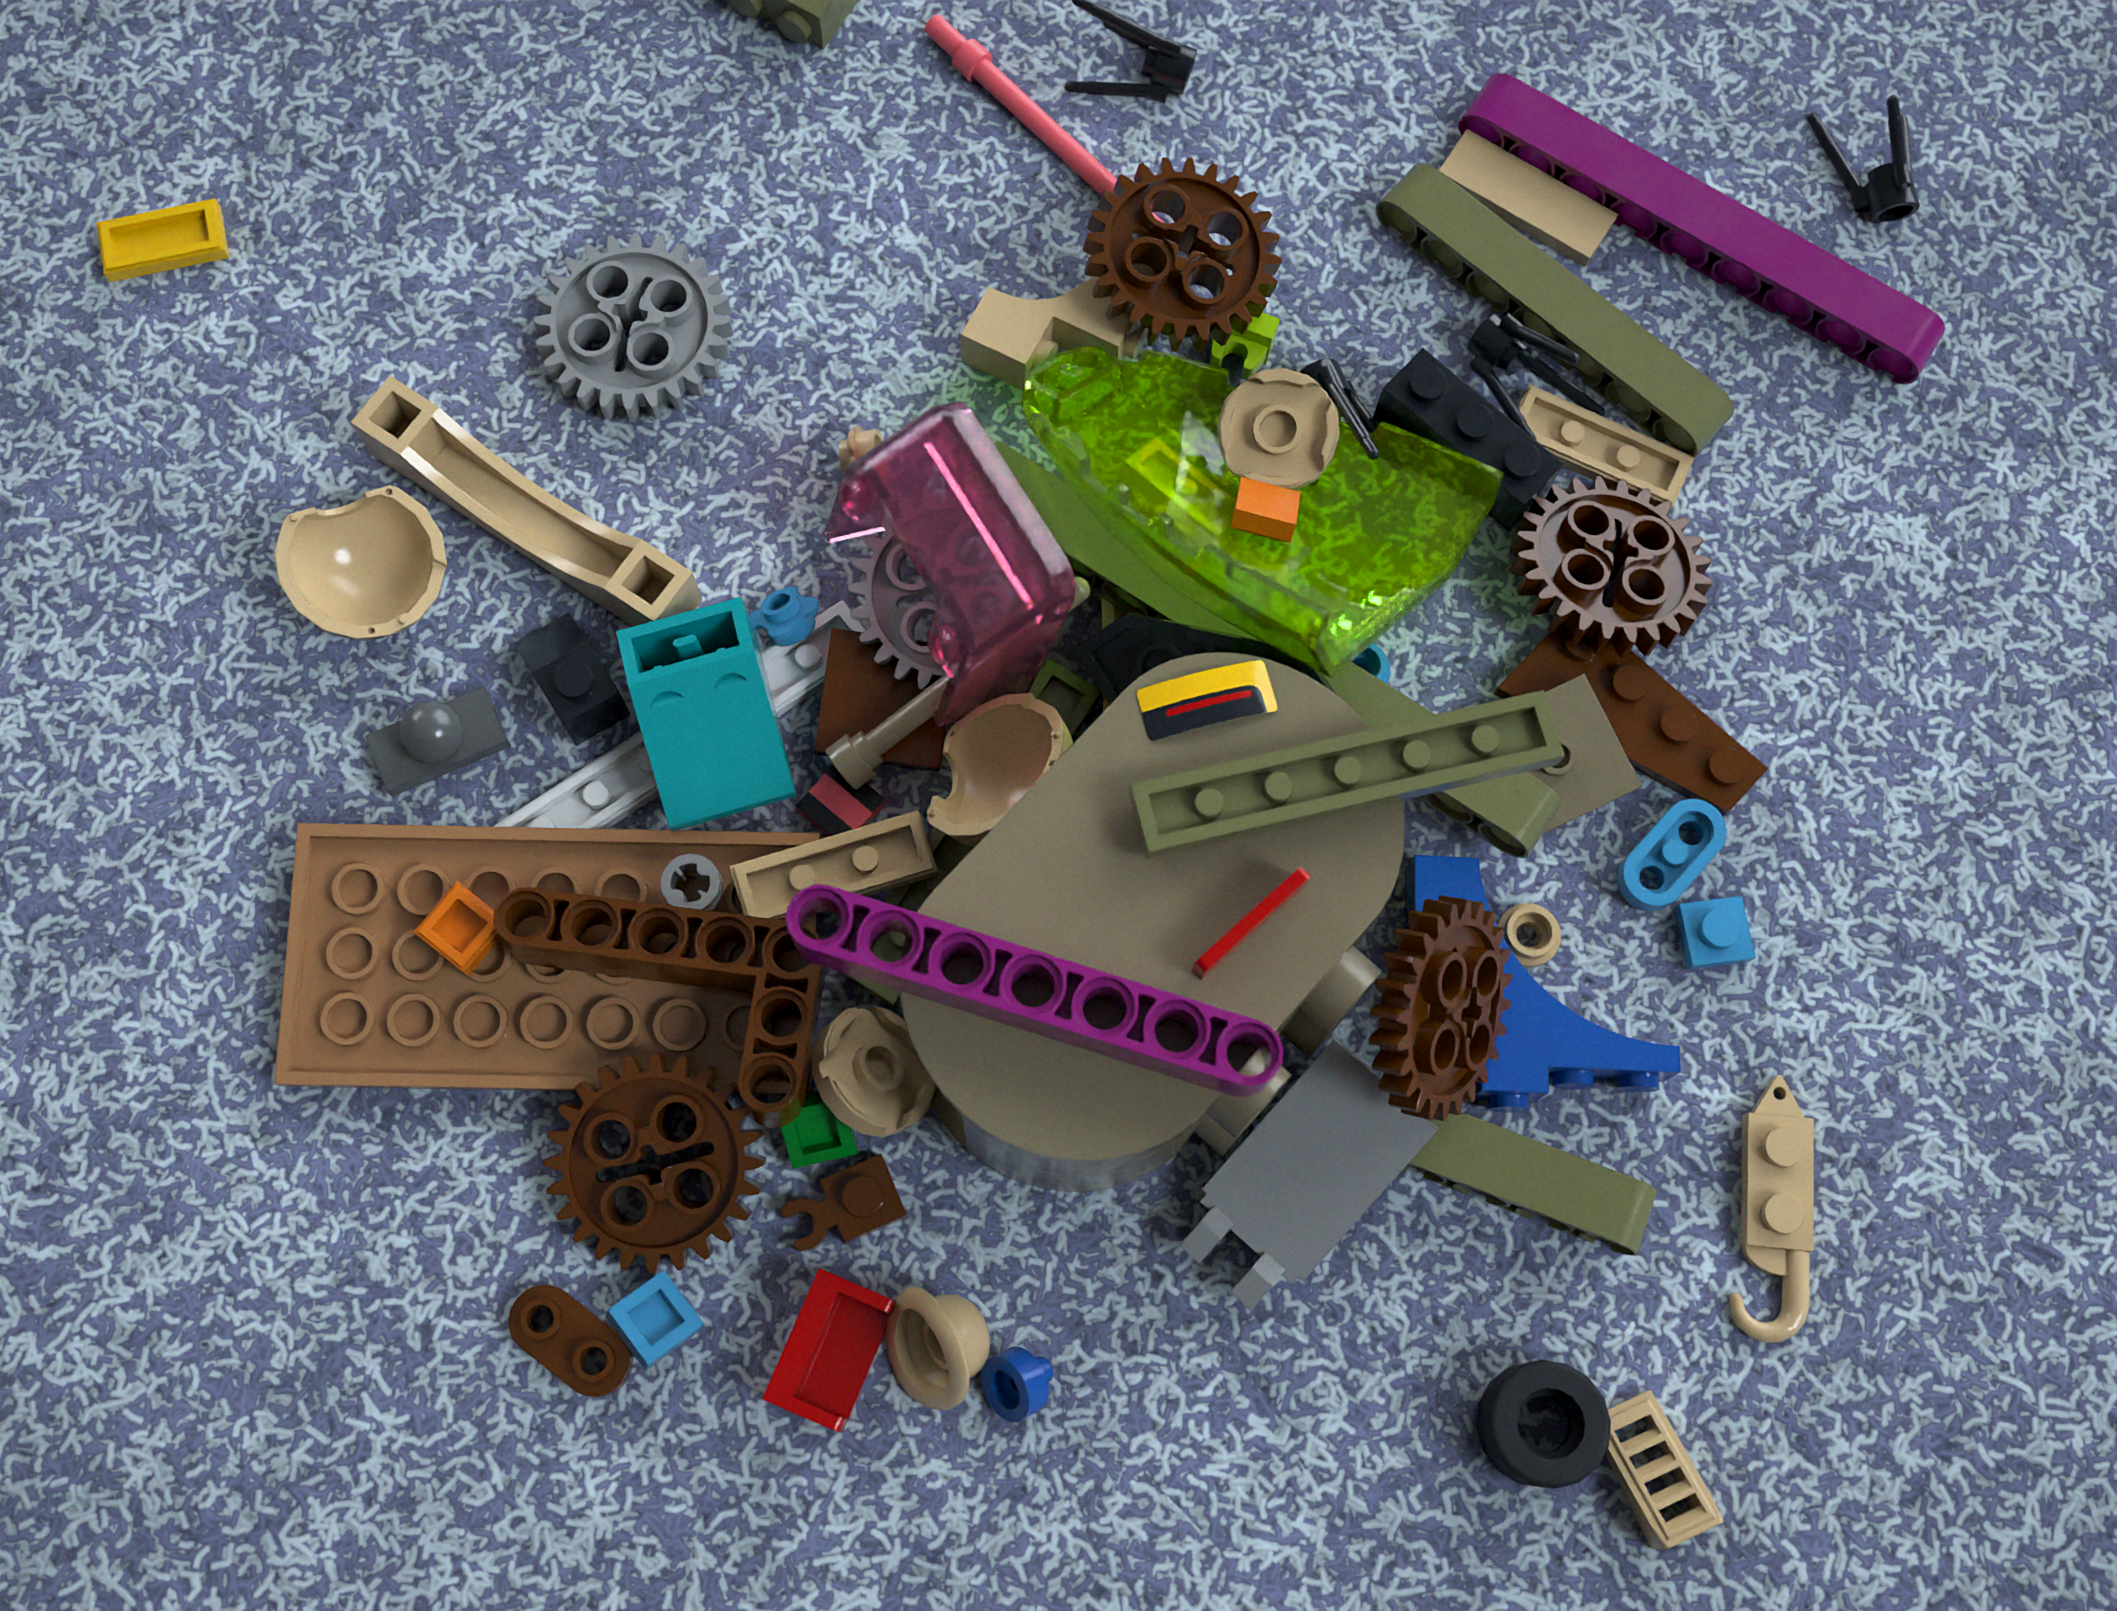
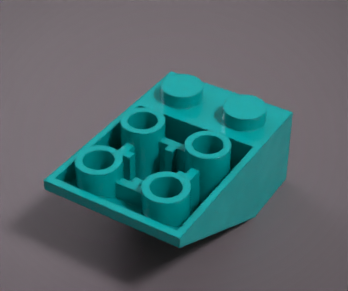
M741 597L616 631L628 688L671 832L797 796L758 637Z

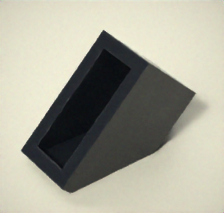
M569 612L514 643L576 746L631 715L616 685Z

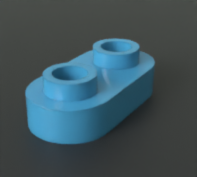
M1686 799L1673 805L1621 862L1617 872V885L1622 897L1633 907L1650 912L1662 910L1678 899L1723 847L1726 841L1727 828L1721 813L1708 802L1698 799ZM1688 826L1692 828L1698 836L1697 844L1689 845L1684 843L1679 836V827ZM1648 870L1653 872L1659 881L1658 889L1649 890L1645 888L1639 880L1640 871Z

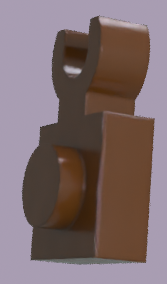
M878 1154L821 1179L820 1183L827 1197L826 1199L819 1202L804 1198L796 1199L787 1203L780 1210L785 1220L793 1218L800 1213H806L813 1217L814 1229L812 1233L805 1238H800L793 1242L798 1252H807L817 1248L825 1240L828 1231L839 1227L842 1237L847 1244L908 1217L882 1154Z

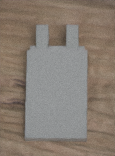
M1336 1037L1201 1189L1206 1195L1200 1202L1210 1211L1179 1245L1199 1264L1230 1229L1259 1255V1258L1230 1291L1250 1311L1280 1276L1285 1278L1290 1284L1297 1278L1304 1281L1438 1131V1127L1430 1120L1401 1113V1108L1390 1106L1388 1104L1390 1093L1382 1092L1378 1089L1381 1077Z

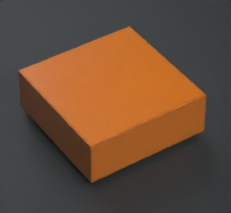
M1241 476L1235 495L1230 527L1286 543L1291 542L1297 524L1301 492Z
M458 881L413 931L468 976L501 939L494 925V910Z

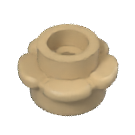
M854 426L849 431L848 438L841 440L839 443V460L845 476H853L861 486H868V480L885 477L886 450L878 429L863 431L860 426Z

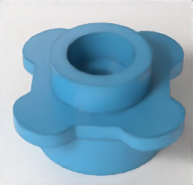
M786 587L768 595L763 600L761 609L754 611L750 615V619L754 629L765 630L774 645L790 646L802 641L813 631L816 624L814 615L819 611L820 604L816 597L805 598L800 595L796 587Z

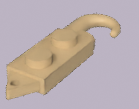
M1781 1075L1771 1079L1752 1111L1742 1115L1740 1241L1744 1258L1754 1268L1769 1275L1782 1277L1781 1312L1773 1321L1760 1322L1752 1318L1746 1311L1742 1296L1739 1293L1735 1292L1729 1296L1730 1313L1737 1327L1750 1338L1764 1343L1783 1342L1796 1335L1806 1322L1810 1306V1252L1814 1251V1119L1804 1117ZM1774 1089L1780 1092V1100L1774 1097Z

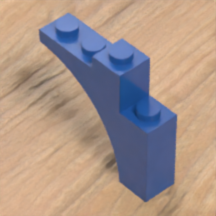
M1414 855L1405 868V929L1409 930V912L1411 910L1422 912L1424 900L1438 901L1439 895L1484 903V910L1491 911L1480 874V858ZM1503 938L1499 947L1510 949ZM1510 949V956L1502 967L1503 973L1512 974L1511 982L1503 989V998L1511 1001V1007L1502 1012L1500 1022L1507 1029L1506 1035L1496 1036L1494 1045L1499 1057L1497 1061L1488 1059L1485 1064L1488 1073L1487 1083L1475 1082V1100H1488V1110L1503 1113L1528 1111L1529 1102H1536L1549 1093V1077H1553V1087L1559 1089H1589L1594 1087V1079L1618 1080L1620 1091L1653 1092L1659 1090V1082H1664L1681 1073L1680 1046L1656 1044L1626 1037L1602 1028L1579 1016L1556 1000L1538 984Z

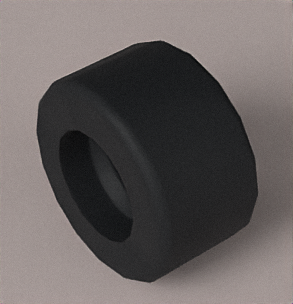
M1538 1360L1508 1367L1489 1382L1478 1403L1476 1428L1483 1452L1500 1473L1518 1484L1557 1489L1581 1482L1598 1468L1609 1447L1611 1419L1604 1396L1588 1376L1566 1363ZM1538 1396L1549 1397L1559 1403L1565 1411L1568 1420V1432L1563 1443L1555 1450L1548 1452L1536 1451L1529 1447L1521 1438L1517 1427L1518 1414L1522 1406L1531 1398Z

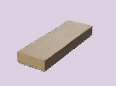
M1468 129L1439 169V171L1508 224L1584 267L1587 266L1618 216L1612 210Z
M1531 384L1528 385L1518 405V409L1535 434L1536 441L1564 463L1562 467L1591 480H1594L1596 476H1601L1606 486L1614 490L1621 479L1626 480L1629 495L1635 497L1644 488L1650 489V504L1656 507L1665 501H1670L1672 503L1671 509L1673 508L1695 459L1691 455Z
M918 810L729 866L744 915L785 921L789 903L794 895L805 887L816 884L829 885L867 897L936 876L938 872Z

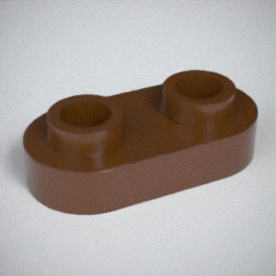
M538 1285L524 1291L513 1303L508 1320L513 1340L520 1348L574 1391L585 1396L604 1397L618 1391L626 1383L633 1367L632 1352L614 1328L567 1291L551 1285ZM547 1306L553 1312L554 1321L547 1331L538 1333L532 1326V1317L537 1309ZM600 1348L606 1354L607 1363L603 1371L596 1375H591L585 1369L584 1359L590 1350Z

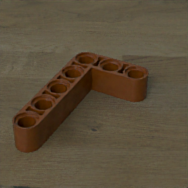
M532 887L512 890L498 901L494 910L495 928L510 954L520 962L536 966L753 994L738 1076V1089L749 1117L757 1124L768 1128L783 1127L793 1122L800 1114L805 1102L826 967L810 962L802 970L787 972L777 966L779 959L785 953L797 950L785 920ZM530 916L545 918L543 927L536 934L529 937L515 935L517 926L524 919ZM602 924L612 927L609 937L604 942L593 946L580 943L583 933L588 928ZM804 925V935L811 939L820 940L814 930ZM671 933L679 937L676 945L669 952L655 955L646 951L648 942L656 935ZM734 941L745 947L743 954L731 963H720L711 958L713 951L725 942ZM780 1013H790L796 1015L801 1020L799 1028L793 1034L786 1037H776L770 1035L765 1030L768 1022ZM778 1077L790 1084L787 1095L776 1103L766 1104L754 1098L756 1087L768 1078Z

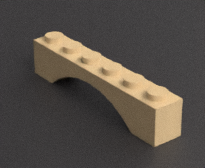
M389 376L351 421L352 426L371 455L632 627L694 610L701 603L702 597L693 572L644 540L608 527L551 495L491 452L441 408L392 376Z

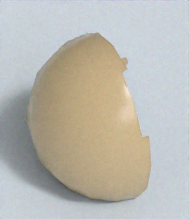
M391 485L367 491L360 499L342 507L328 510H318L312 507L289 514L282 523L274 550L279 584L296 611L330 635L358 641L385 638L415 625L437 599L447 566L443 534L426 507L400 488Z
M1032 693L1006 694L977 706L955 723L947 732L942 753L946 757L952 771V790L946 799H942L938 795L932 796L930 808L927 810L929 824L966 846H976L1073 744L1070 732L1056 708L1036 699Z

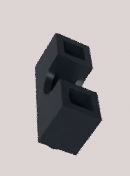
M1424 348L1383 387L1373 415V419L1417 456L1427 446L1434 447L1449 456L1465 476L1467 487L1464 495L1508 532L1521 521L1524 513L1529 511L1537 496L1543 497L1549 491L1564 464Z

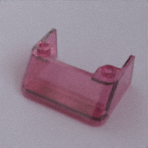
M961 401L935 405L848 465L839 483L838 493L824 531V536L828 543L864 534L884 531L881 522L885 517L939 606L933 618L932 627L927 634L928 648L934 661L942 665L949 676L948 683L933 714V718L939 727L959 721L977 706L1003 695L1029 693L1073 604L1076 585L1069 560L971 409Z

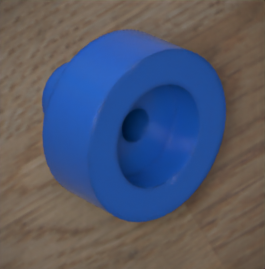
M1010 1347L985 1362L981 1372L983 1391L989 1404L1000 1417L1006 1421L1017 1423L1039 1412L1047 1404L1049 1397L1048 1382L1053 1378V1369L1045 1357L1038 1356L1035 1358L1024 1348Z

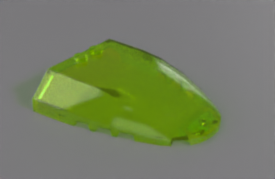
M1102 346L1081 347L1059 352L1035 365L1026 376L1021 401L1027 425L1067 484L1108 532L1173 589L1225 622L1330 678L1450 579L1494 505L1503 478V472L1383 421L1378 425L1374 433L1369 432L1380 452L1376 460H1371L1358 443L1348 424L1341 421L1340 411L1336 404H1334L1338 410L1340 440L1333 462L1316 481L1297 490L1301 492L1297 524L1291 542L1286 543L1230 527L1235 495L1240 479L1231 473L1219 450L1217 422L1224 400L1234 388L1235 390L1237 389V387L1230 385L1229 370L1148 349L1144 350L1138 362H1127L1104 352Z

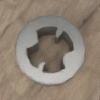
M691 853L680 855L669 862L662 873L660 883L662 894L671 906L712 911L722 899L724 891L722 876L712 861L702 855ZM697 869L702 880L710 881L709 890L707 893L699 890L698 893L702 898L697 901L688 902L686 895L682 891L675 890L676 882L679 878L687 881L683 873Z

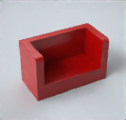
M819 1268L762 1400L838 1433H843L883 1340L888 1317L891 1315L896 1301Z

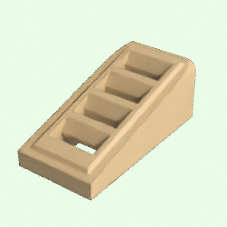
M1647 1390L1608 1408L1611 1428L1609 1447L1605 1455L1650 1548L1659 1550L1671 1548L1724 1522L1708 1488L1651 1390ZM1646 1416L1652 1429L1621 1443L1614 1431ZM1659 1443L1664 1455L1635 1468L1629 1457ZM1672 1470L1677 1482L1650 1495L1644 1483ZM1686 1498L1691 1509L1664 1521L1659 1510Z

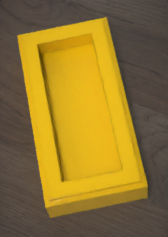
M216 198L96 222L103 271L110 282L229 258L221 206Z

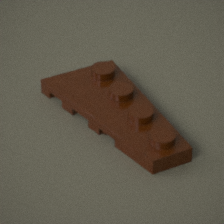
M1565 626L1549 633L1493 693L1502 699L1541 690L1547 692L1585 674L1631 765L1650 774L1651 779L1688 799L1708 802L1721 813L1722 817L1736 805L1768 769L1633 651L1630 650L1626 658H1620L1614 645L1607 643L1601 654L1596 655L1594 654L1592 639L1583 637L1576 646L1570 645L1571 630Z

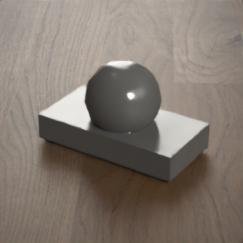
M485 686L444 703L436 701L417 703L405 712L401 721L365 735L386 790L392 797L511 747Z

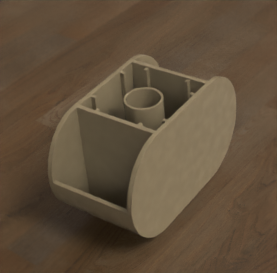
M1222 652L1188 655L1152 668L1129 685L932 891L917 913L1257 1019L1271 1026L1279 1038L1283 1035L1310 1058L1383 972L1356 947L1383 910L1398 878L1405 839L1402 801H1397L1146 859L1129 794L1130 784L1370 730L1363 719L1339 696L1309 676L1288 666L1268 659L1237 653ZM1256 660L1264 662L1278 707L1275 712L1225 721L1157 741L1150 740L1137 697L1139 689L1223 666ZM1301 866L1311 876L1307 885L1201 980L1192 971L1195 961ZM907 936L901 960L908 955L912 948V942ZM959 954L952 956L945 962L941 973L953 984L966 985L979 978L983 971V966L973 956ZM1028 976L1020 979L1011 990L1018 1003L1033 1008L1043 1006L1054 994L1049 983L1037 976ZM900 991L904 1019L912 1044L929 1077H931L936 1085L931 1106L939 1119L955 1139L982 1163L1017 1182L1040 1189L1082 1193L1123 1186L1161 1168L1179 1152L1195 1133L1222 1157L1275 1097L1274 1095L1291 1076L1284 1067L1280 1066L1269 1085L1258 1094L1249 1097L1231 1096ZM1108 998L1093 999L1082 1010L1086 1021L1099 1030L1116 1028L1124 1020L1122 1009L1116 1002ZM1178 1020L1163 1021L1154 1028L1156 1041L1163 1049L1169 1052H1185L1194 1045L1192 1031L1186 1024ZM1237 1042L1227 1048L1226 1056L1228 1063L1234 1071L1241 1075L1253 1076L1260 1074L1264 1070V1059L1256 1046L1247 1042Z

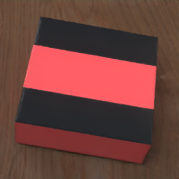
M833 764L795 806L802 816L829 837L869 825L887 804L886 799L867 783L858 790L854 789Z

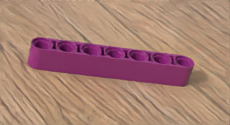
M816 884L803 888L794 895L787 907V927L794 946L801 956L814 964L1231 1096L1249 1097L1258 1094L1269 1085L1282 1064L1283 1047L1279 1036L1271 1026L1257 1019L829 885ZM823 910L832 911L842 919L837 933L830 938L815 940L803 933L805 922L816 912ZM891 932L901 933L912 942V948L908 955L902 960L893 963L883 962L872 953L876 940L882 935ZM967 954L973 956L981 963L983 971L979 978L972 983L966 985L953 984L941 973L945 962L952 956ZM1037 976L1049 983L1054 994L1043 1006L1036 1008L1026 1007L1018 1003L1011 990L1015 983L1024 977ZM1108 998L1116 1002L1122 1009L1124 1020L1116 1028L1110 1030L1096 1029L1084 1018L1082 1011L1084 1006L1093 999ZM1178 1020L1186 1024L1192 1031L1194 1045L1185 1052H1169L1163 1049L1156 1041L1154 1028L1163 1021ZM1237 1042H1247L1256 1046L1262 1053L1264 1070L1260 1074L1253 1076L1241 1075L1234 1071L1228 1063L1226 1056L1227 1048Z

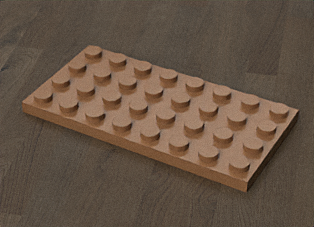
M298 823L274 1084L282 1087L577 1092L575 1086L583 1081L601 1089L602 1086L597 1069L608 1064L620 1077H623L624 1057L634 1054L639 1060L643 1071L648 1069L652 1053L662 1051L666 1060L667 1070H672L680 1056L686 1054L691 1059L690 1075L697 1077L707 1066L713 1065L716 1067L711 1086L719 1090L721 1087L735 1082L737 1088L734 1094H740L738 1076L753 994L529 965L518 961L511 955L502 939L497 942L468 976L413 931L457 881L493 910H495L498 901L506 893L517 888L527 887L670 905L662 894L660 884L662 873L673 859L689 853L702 855L712 861L722 876L724 884L723 896L717 907L712 911L744 915L729 866L821 839L820 833L676 830L671 832V830ZM697 869L686 871L683 874L687 881L679 878L676 882L675 890L682 891L686 895L688 902L697 901L702 898L698 891L701 890L707 893L710 881L702 880ZM819 912L811 915L804 924L814 930L817 935ZM530 916L524 919L517 926L515 935L529 937L536 934L543 927L545 918ZM604 924L592 926L583 933L580 943L587 946L598 945L609 937L612 927ZM671 933L656 935L648 942L646 951L655 955L669 952L676 945L679 937ZM734 941L725 942L713 951L711 958L720 963H731L743 954L745 947ZM791 950L779 959L777 966L787 972H797L804 969L810 961L803 958L798 950ZM780 1013L768 1022L765 1030L770 1035L786 1037L793 1034L799 1028L801 1020L796 1015ZM812 1060L806 1093L812 1092ZM778 1077L768 1078L756 1087L754 1095H787L790 1084Z

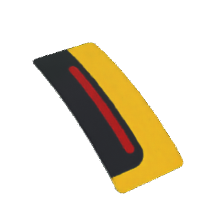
M1261 660L1205 670L1144 687L1137 691L1148 736L1152 741L1225 721L1275 712L1278 708L1265 664Z

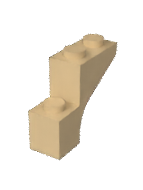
M1138 263L1132 265L1142 275H1156L1154 270L1145 264ZM1092 277L1061 296L1042 300L1018 298L988 287L961 333L962 362L1026 392L1035 374L1042 377L1047 374L1055 359L1058 347L1116 374L1126 356L1133 359L1138 356L1147 338L1148 329L1141 325L1135 332L1127 335L1124 332L1129 316L1125 313L1110 319L1106 316L1112 297L1094 298L1092 295L1096 281L1100 277Z

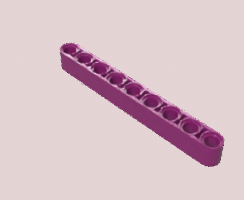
M1506 73L1490 75L1458 122L1461 136L1468 129L1618 214L1614 222L1618 227L1625 224L1636 230L1634 236L1670 256H1672L1673 252L1687 259L1685 262L1687 266L1723 285L1724 281L1738 288L1737 294L1773 314L1778 310L1790 317L1788 323L1824 343L1829 339L1842 346L1840 352L1877 373L1881 368L1893 375L1894 377L1891 381L1897 384H1911L1918 379L1945 332L1944 321L1930 308L1516 77Z

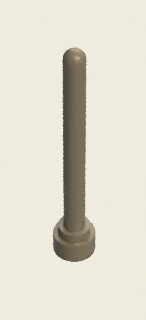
M1081 577L1069 579L865 735L862 731H859L853 737L846 733L826 748L828 757L839 773L856 790L878 774L876 767L884 762L882 754L1086 600L1090 593L1088 582Z

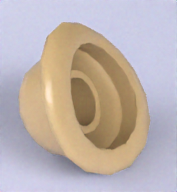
M910 1286L899 1293L893 1311L888 1317L886 1328L887 1354L896 1380L912 1399L930 1409L950 1410L962 1403L970 1388L969 1379L983 1368L990 1352L991 1339L984 1316L975 1304L960 1295L943 1294L933 1297L923 1288Z

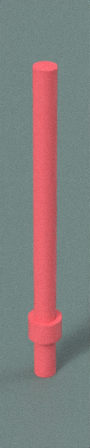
M940 14L934 15L927 22L924 32L953 58L952 66L969 82H972L974 79L978 81L1100 196L1104 190L1114 193L1113 190L1117 178L992 63V54L977 40H967ZM1154 212L1152 213L1157 220L1163 222Z

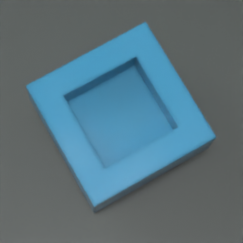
M1742 896L1681 903L1674 908L1687 970L1746 963L1756 958Z
M664 1270L608 1309L605 1316L645 1371L701 1331L704 1325L703 1321Z

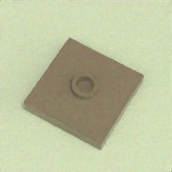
M1585 674L1545 692L1565 756L1557 765L1527 771L1551 787L1561 799V806L1543 834L1642 787Z

